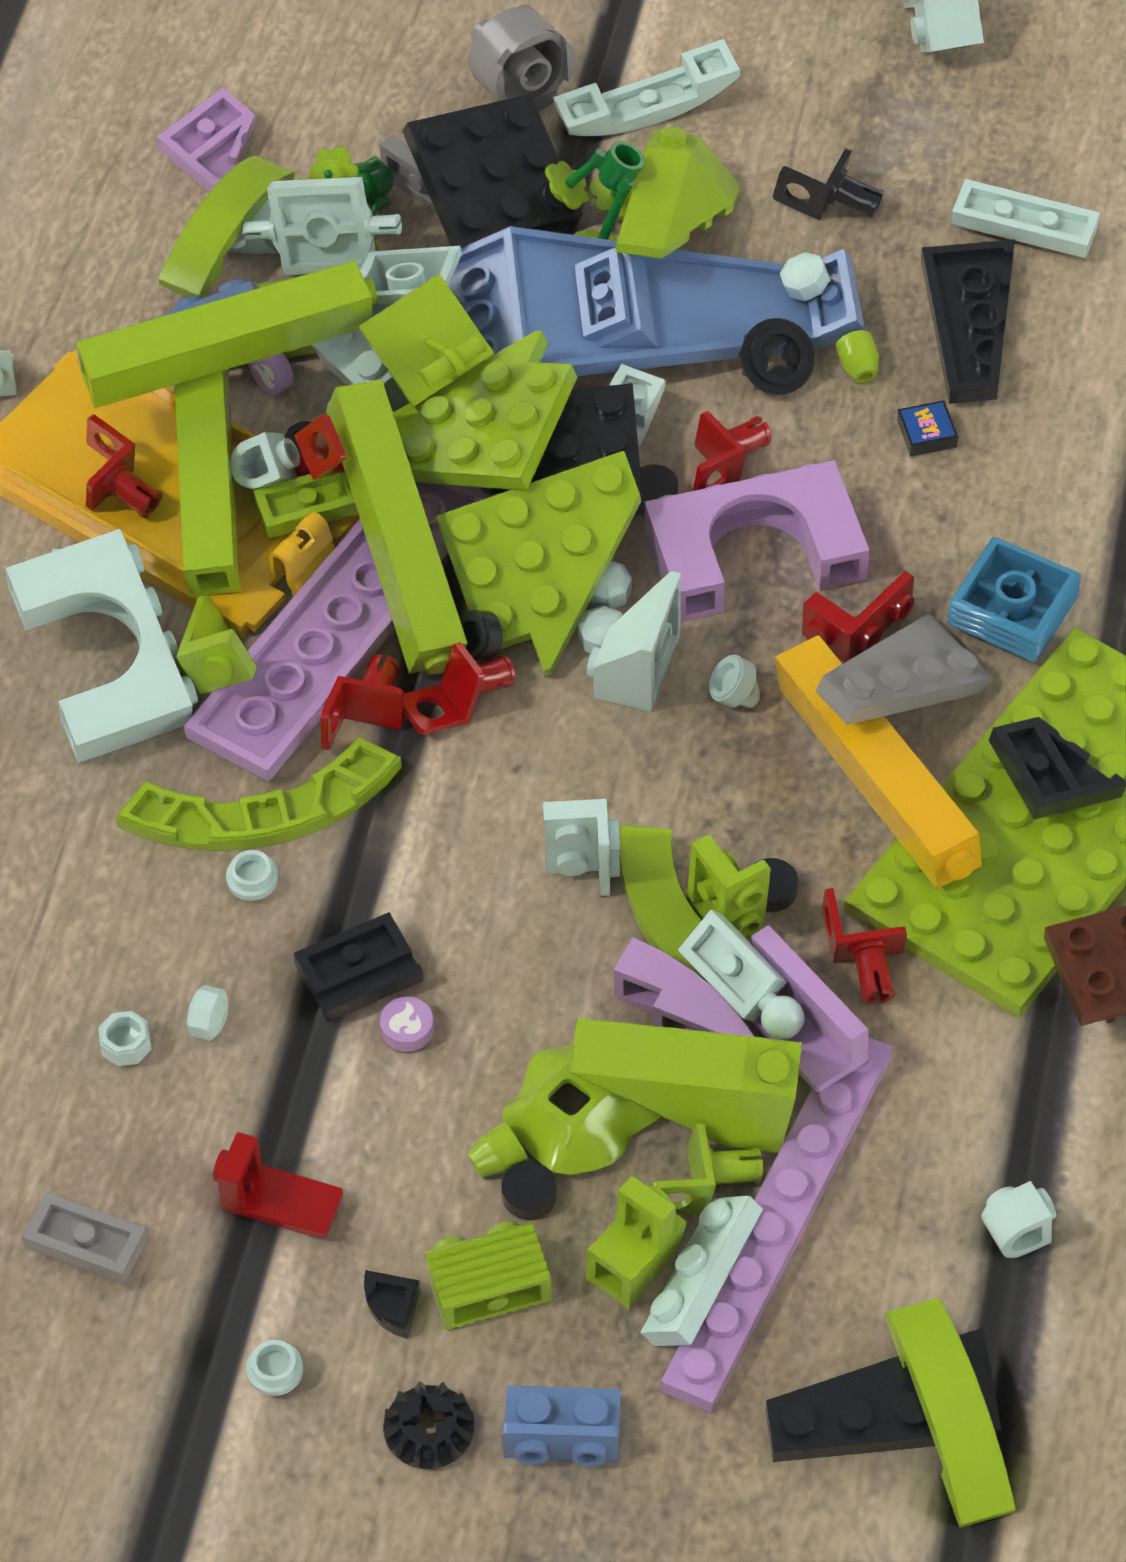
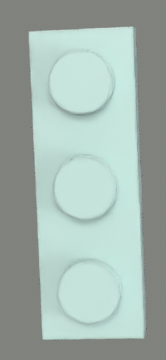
M968 179L964 181L951 215L952 225L1011 240L1015 239V241L1082 258L1087 257L1100 220V212Z
M751 1196L713 1198L700 1214L699 1225L687 1247L678 1255L675 1261V1269L662 1293L653 1301L650 1309L651 1313L640 1332L653 1346L692 1344L763 1211Z

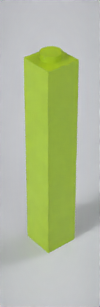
M356 260L77 341L76 349L79 372L95 409L358 331V327L372 318V306L378 305L376 288L371 277L363 278Z
M227 369L175 385L183 565L191 597L241 592L235 479L231 472L230 463L233 445Z
M377 380L335 387L326 413L330 416L346 453V459L342 463L409 674L426 671L428 674L443 673L446 664L450 661L448 657L452 645L461 642L466 647L467 640L383 381Z

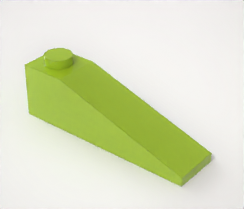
M666 127L653 131L643 153L644 165L636 176L616 242L615 252L663 259L687 243L692 230L695 228L706 230L712 226L713 216L716 214L727 216L733 212L740 196L741 185L700 136L689 135L685 130L676 127Z
M576 1018L569 1073L619 1097L630 1100L690 1130H693L695 1123H704L707 1138L724 1147L746 1150L759 1148L763 1152L779 1153L796 1099L802 1042Z

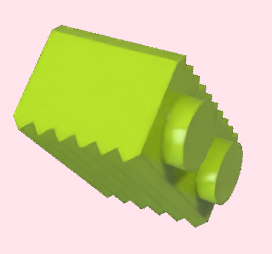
M514 1221L501 1222L491 1227L486 1235L468 1240L461 1236L447 1237L437 1242L432 1250L424 1251L427 1276L445 1330L451 1331L455 1327L462 1328L465 1324L472 1325L476 1321L483 1322L487 1318L494 1319L498 1315L504 1316L508 1312L515 1313L519 1309L526 1310L530 1306L537 1307L540 1303L547 1304L552 1300L550 1272L532 1222L518 1225Z

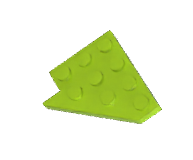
M535 330L495 353L492 357L414 409L409 403L393 412L415 482L528 490L578 378L572 364L540 363L548 346V341L543 331Z
M621 451L532 482L528 490L512 489L436 516L468 610H489L498 617L501 623L503 639L500 650L532 639L545 677L553 674L641 503V497L625 452Z

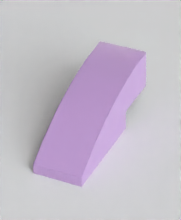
M634 937L631 938L614 968V998L653 1013V1026L754 1037L739 1014L693 970L665 952Z

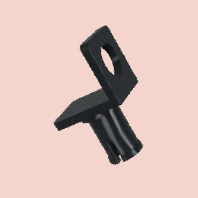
M845 148L826 184L792 168L783 166L772 197L775 201L817 220H821L829 203L833 205L835 201L873 218L885 191L847 175L848 170L846 169L852 150ZM790 183L801 185L808 191L810 198L800 199L793 196L789 192L787 185Z

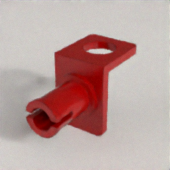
M709 411L700 414L695 447L707 461L698 465L692 491L705 489L715 484L723 485L740 481L746 453L760 447H765L771 442V431L766 421L762 423L763 418L756 416L743 424L727 430ZM717 470L721 477L716 482L706 485L708 478Z
M92 414L87 419L86 443L109 461L88 480L86 484V507L93 511L107 496L114 495L136 511L140 517H148L150 511L146 508L148 507L153 512L161 501L162 492L154 489L132 473L134 471L136 444L98 416ZM99 433L111 440L116 451L104 443Z
M328 414L319 416L294 435L301 450L299 454L300 465L294 467L297 477L311 474L312 479L316 480L345 472L342 462L346 459V453Z
M461 642L452 645L448 657L450 661L445 666L440 684L405 693L404 713L421 735L470 723L479 694L514 685L513 681L516 679V673L512 661L507 656L502 655L495 659L476 663ZM421 702H432L442 708L444 715L440 718H428L422 715L416 706Z
M382 654L373 656L368 663V668L362 680L337 676L320 716L321 749L330 750L343 719L397 730L402 728L404 724V691L401 688L392 687L400 673V666L395 659L387 656L382 669L378 670L382 661Z
M825 889L822 913L832 962L855 961L863 1003L875 1004L874 995L877 992L880 1003L893 999L896 993L892 985L886 956L903 952L907 938L906 928L902 926L843 935L834 889Z

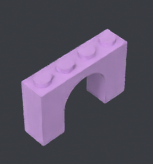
M835 460L819 464H806L800 468L773 474H760L751 479L723 485L715 484L705 489L677 495H665L658 499L644 502L645 535L661 580L671 571L681 573V622L724 613L725 582L713 547L724 535L744 526H771L793 536L806 553L820 591L868 580L869 548Z

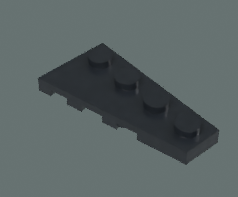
M1015 239L922 247L921 264L949 404L997 400Z
M983 1327L959 1335L980 1386L997 1440H1000L1001 1424ZM899 1356L766 1400V1417L773 1462L935 1446L908 1367H902Z

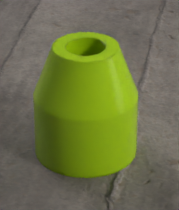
M857 330L842 336L836 343V349L843 369L856 383H867L875 379L878 375L879 353L872 333L866 330Z
M505 1121L481 1135L467 1153L468 1158L480 1177L505 1173L511 1167L528 1159L517 1137Z

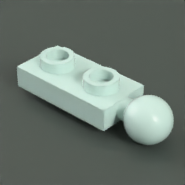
M710 910L678 951L743 1019L755 1022L761 1015L763 1028L770 1036L777 1039H789L798 1034L804 1024V1011L801 1005L791 997L776 996L788 981L722 913Z

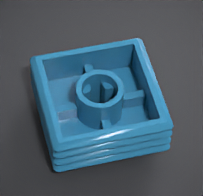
M993 537L950 600L947 623L972 636L1035 662L1039 659L1079 596L1081 574L1000 538Z

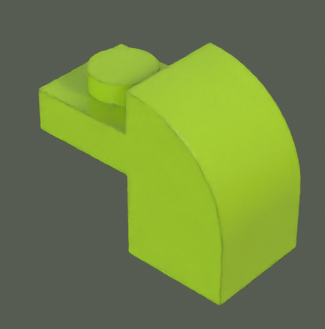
M631 1176L618 1189L615 1221L587 1249L585 1279L627 1309H630L660 1276L677 1250L685 1232L687 1221L676 1214V1206L661 1189L652 1185L647 1186L634 1176Z

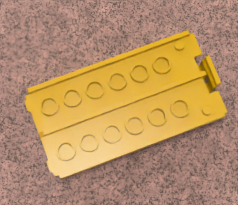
M77 349L73 352H68L53 366L54 370L0 422V496L79 543L121 529L126 544L135 543L140 552L145 570L139 573L140 578L194 609L198 597H191L183 565L175 389L166 387L94 409L79 372ZM92 414L98 416L136 444L134 471L132 473L154 489L162 492L161 501L156 509L152 512L148 507L146 508L150 511L148 517H140L136 511L114 495L107 496L93 511L86 507V484L109 461L86 443L87 419ZM231 422L234 451L241 442L256 435ZM99 433L104 443L116 451L111 440ZM235 480L241 592L209 595L230 629L233 628L235 633L242 638L249 633V629L256 632L286 600L285 593L274 587L278 581L286 574L287 585L292 590L293 598L335 549L336 546L332 542L338 544L360 519L359 514L327 523L320 514L312 511L295 527L294 532L268 539L254 503L253 490L255 489L245 488Z

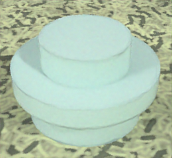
M247 850L236 855L226 871V882L230 892L236 897L247 901H255L267 897L275 890L279 880L278 869L274 861L263 852L257 850Z
M265 1341L253 1350L247 1360L246 1371L248 1380L255 1390L264 1395L279 1396L286 1394L299 1384L303 1376L301 1355L296 1348L284 1341Z

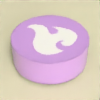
M283 353L249 363L250 372L254 380L269 395H278L293 383V371Z
M400 997L389 1002L383 1008L380 1015V1029L384 1042L392 1049L400 1052H413L426 1046L434 1033L433 1014L430 1007L424 1001L415 997Z

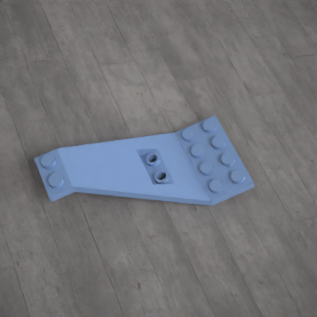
M510 226L461 248L462 255L449 284V288L494 354L535 330L543 331L548 341V346L540 363L572 364L577 376L617 372L621 364L638 370L740 358L738 353L742 348L744 335L759 322L772 318L790 320L799 325L809 336L814 349H821L834 344L842 336L850 332L865 330L853 260L845 249L821 258L827 269L830 281L821 295L807 301L790 298L783 285L780 272L785 264L678 249L660 259L615 252L617 241ZM786 342L773 350L764 348L766 350L765 353L767 355L782 353L784 351L782 348Z

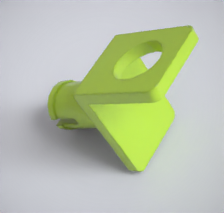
M695 1123L687 1145L691 1179L655 1181L651 1185L658 1187L666 1195L673 1193L689 1194L683 1200L672 1202L676 1206L677 1215L699 1214L710 1203L716 1184L761 1183L763 1160H756V1158L761 1157V1151L759 1148L713 1151L711 1146L708 1145L705 1124Z

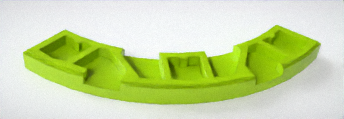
M358 736L335 760L312 774L310 781L285 792H282V789L258 795L239 797V802H207L206 797L178 793L144 781L116 815V823L118 828L139 837L187 849L229 851L272 846L324 829L363 806L381 791L402 768L401 757Z
M620 825L619 858L621 879L624 891H626L628 901L633 910L636 924L649 945L684 964L711 985L678 951L702 920L694 912L684 896L676 876L672 857V829Z

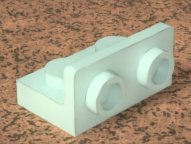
M607 799L543 802L546 874L560 873L564 876H578L585 872L598 871L600 896H610V878L620 877V841L618 819H608Z

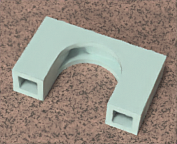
M121 529L6 568L8 589L25 631L73 614L99 612L113 616L123 622L138 641L140 647L133 665L120 678L103 686L58 701L60 720L77 763L183 727L192 717V705L198 703L197 693L191 678L188 675L180 676L175 664V660H178L176 656L179 650L171 630L162 632L157 617L162 615L158 596L153 587L145 589L139 573L145 571L140 552L135 543L126 544Z

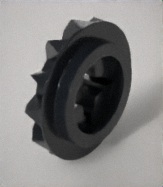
M782 318L767 319L756 324L744 335L742 348L738 353L743 367L742 375L750 380L755 390L769 393L772 396L789 394L801 388L809 379L815 362L813 344L807 333L796 323ZM786 342L782 348L784 351L781 358L788 367L778 365L767 372L766 370L769 367L767 364L770 357L765 353L766 350L764 348L773 350Z
M419 1381L415 1388L404 1393L398 1391L389 1409H385L384 1438L393 1455L403 1463L419 1469L441 1468L456 1461L468 1449L474 1435V1415L463 1393L457 1394L450 1390L444 1382L436 1386L425 1385ZM423 1408H428V1412H432L435 1420L444 1419V1421L436 1423L435 1441L430 1442L429 1435L425 1434L422 1426L413 1427V1425L421 1422Z

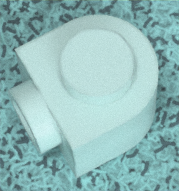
M263 432L241 442L234 449L230 460L231 472L234 479L241 486L250 489H258L298 478L294 467L300 465L299 451L292 440L284 438L283 433Z
M1029 1181L1016 1188L1011 1186L1001 1188L987 1199L981 1219L1005 1257H1020L1052 1243V1220L1056 1218V1210L1044 1188L1036 1190L1032 1182Z

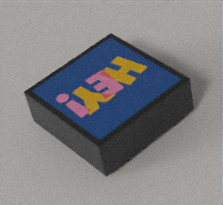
M944 400L898 409L897 422L910 457L957 447L958 435Z

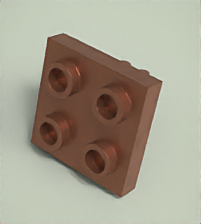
M1126 906L1045 927L1044 940L1080 1026L1103 1020L1110 1023L1115 1021L1116 1017L1126 1015Z

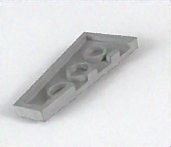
M928 613L823 675L815 691L849 725L985 693L993 677L978 663L974 654L964 649Z

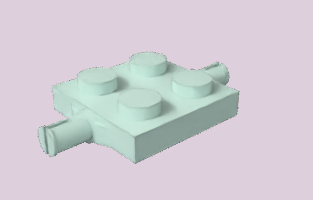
M362 177L272 181L267 188L271 208L269 220H247L243 223L245 241L265 239L273 241L280 254L284 275H305L356 260L361 270L368 252L376 251L374 244L375 235H399L402 230V221H400L401 216L399 214L373 216L367 205Z

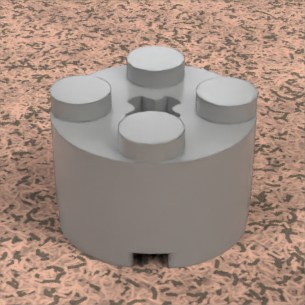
M524 4L504 10L490 20L480 21L472 30L471 39L473 43L469 54L470 70L475 79L497 101L531 94L538 111L554 102L553 97L559 95L556 92L564 79L569 83L573 75L575 54L572 46L530 5Z

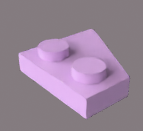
M223 87L157 136V148L209 193L220 179L239 163L254 128L255 114Z

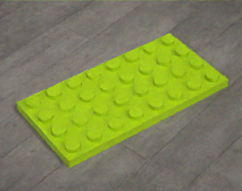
M1076 627L1073 628L941 785L979 832L982 866L975 869L966 878L954 880L936 889L896 838L844 900L843 912L873 930L905 927L907 938L904 949L1018 1018L1023 1015L1057 972L1044 940L1045 927L1106 911L1126 886V788L1121 798L1034 820L988 741L994 727L1040 717L1055 728L1063 739L1077 744L1088 752L1090 757L1087 763L1109 779L1116 773L1126 782V656Z

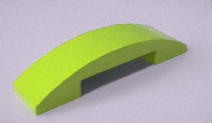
M255 155L233 167L206 195L185 225L158 278L159 285L187 297L201 296L203 298L224 271L223 257L243 232L244 221H251L269 199L267 188L272 181L294 180L295 172Z
M940 1298L885 1312L884 1317L903 1368L908 1367L942 1462L941 1477L959 1528L1014 1513L1015 1504L1007 1471L984 1397L965 1348Z

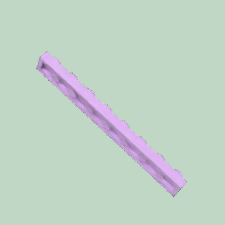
M869 1038V1061L821 1092L811 1089L754 1199L763 1211L692 1344L679 1345L661 1380V1392L713 1413L892 1059V1046Z

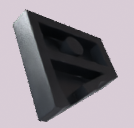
M1040 717L992 729L988 741L1034 820L1114 800L1123 796L1126 782L1122 777L1115 773L1109 779L1087 763L1090 757L1088 752L1077 744L1063 739L1055 728Z

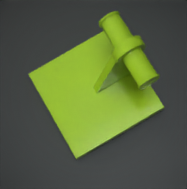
M440 273L358 327L413 409L494 355V352Z

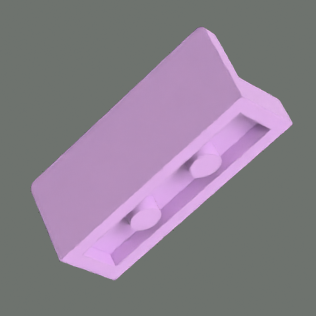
M769 925L753 934L752 945L788 981L776 996H788L795 999L804 1011V1024L799 1033L792 1038L778 1040L802 1042L799 1075L814 1091L821 1092L869 1061L868 1028ZM761 1015L755 1022L750 1021L765 1038L777 1039L765 1031L761 1023Z

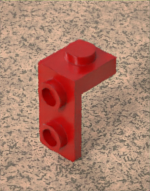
M904 571L856 618L818 592H815L803 603L802 634L806 636L807 640L819 635L839 660L844 663L876 645L881 639L882 633L894 621L899 623L908 616L915 601L914 597H912L914 576Z
M240 1132L236 1133L229 1151L221 1150L213 1170V1181L218 1182L223 1210L320 1239H325L328 1236L344 1198L343 1190L340 1187L262 1165L258 1137Z

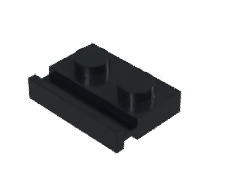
M390 912L293 953L295 965L316 1004H319L323 1011V1016L327 1023L423 981L422 968L413 958L412 951Z

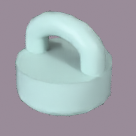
M736 654L722 659L716 665L709 681L711 697L729 708L739 705L747 708L755 707L760 700V689L756 680L755 665Z

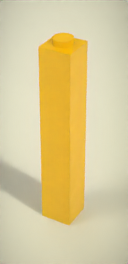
M817 635L775 656L779 690L934 887L939 889L954 880L964 879L975 869L981 867L979 832L885 716L847 725L815 691L823 675L842 665L822 638Z

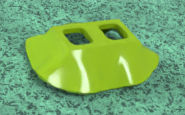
M573 1042L564 1046L542 1049L536 1052L529 1062L523 1085L517 1097L506 1104L502 1111L503 1120L509 1125L518 1141L526 1150L551 1172L565 1175L591 1172L613 1164L623 1155L628 1143L635 1134L661 1117V1115L569 1073ZM566 1083L574 1085L590 1098L589 1102L574 1115L566 1114L549 1101V1098Z

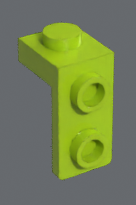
M208 594L198 597L176 656L182 673L191 678L201 695L253 679L257 665L233 628L230 629Z

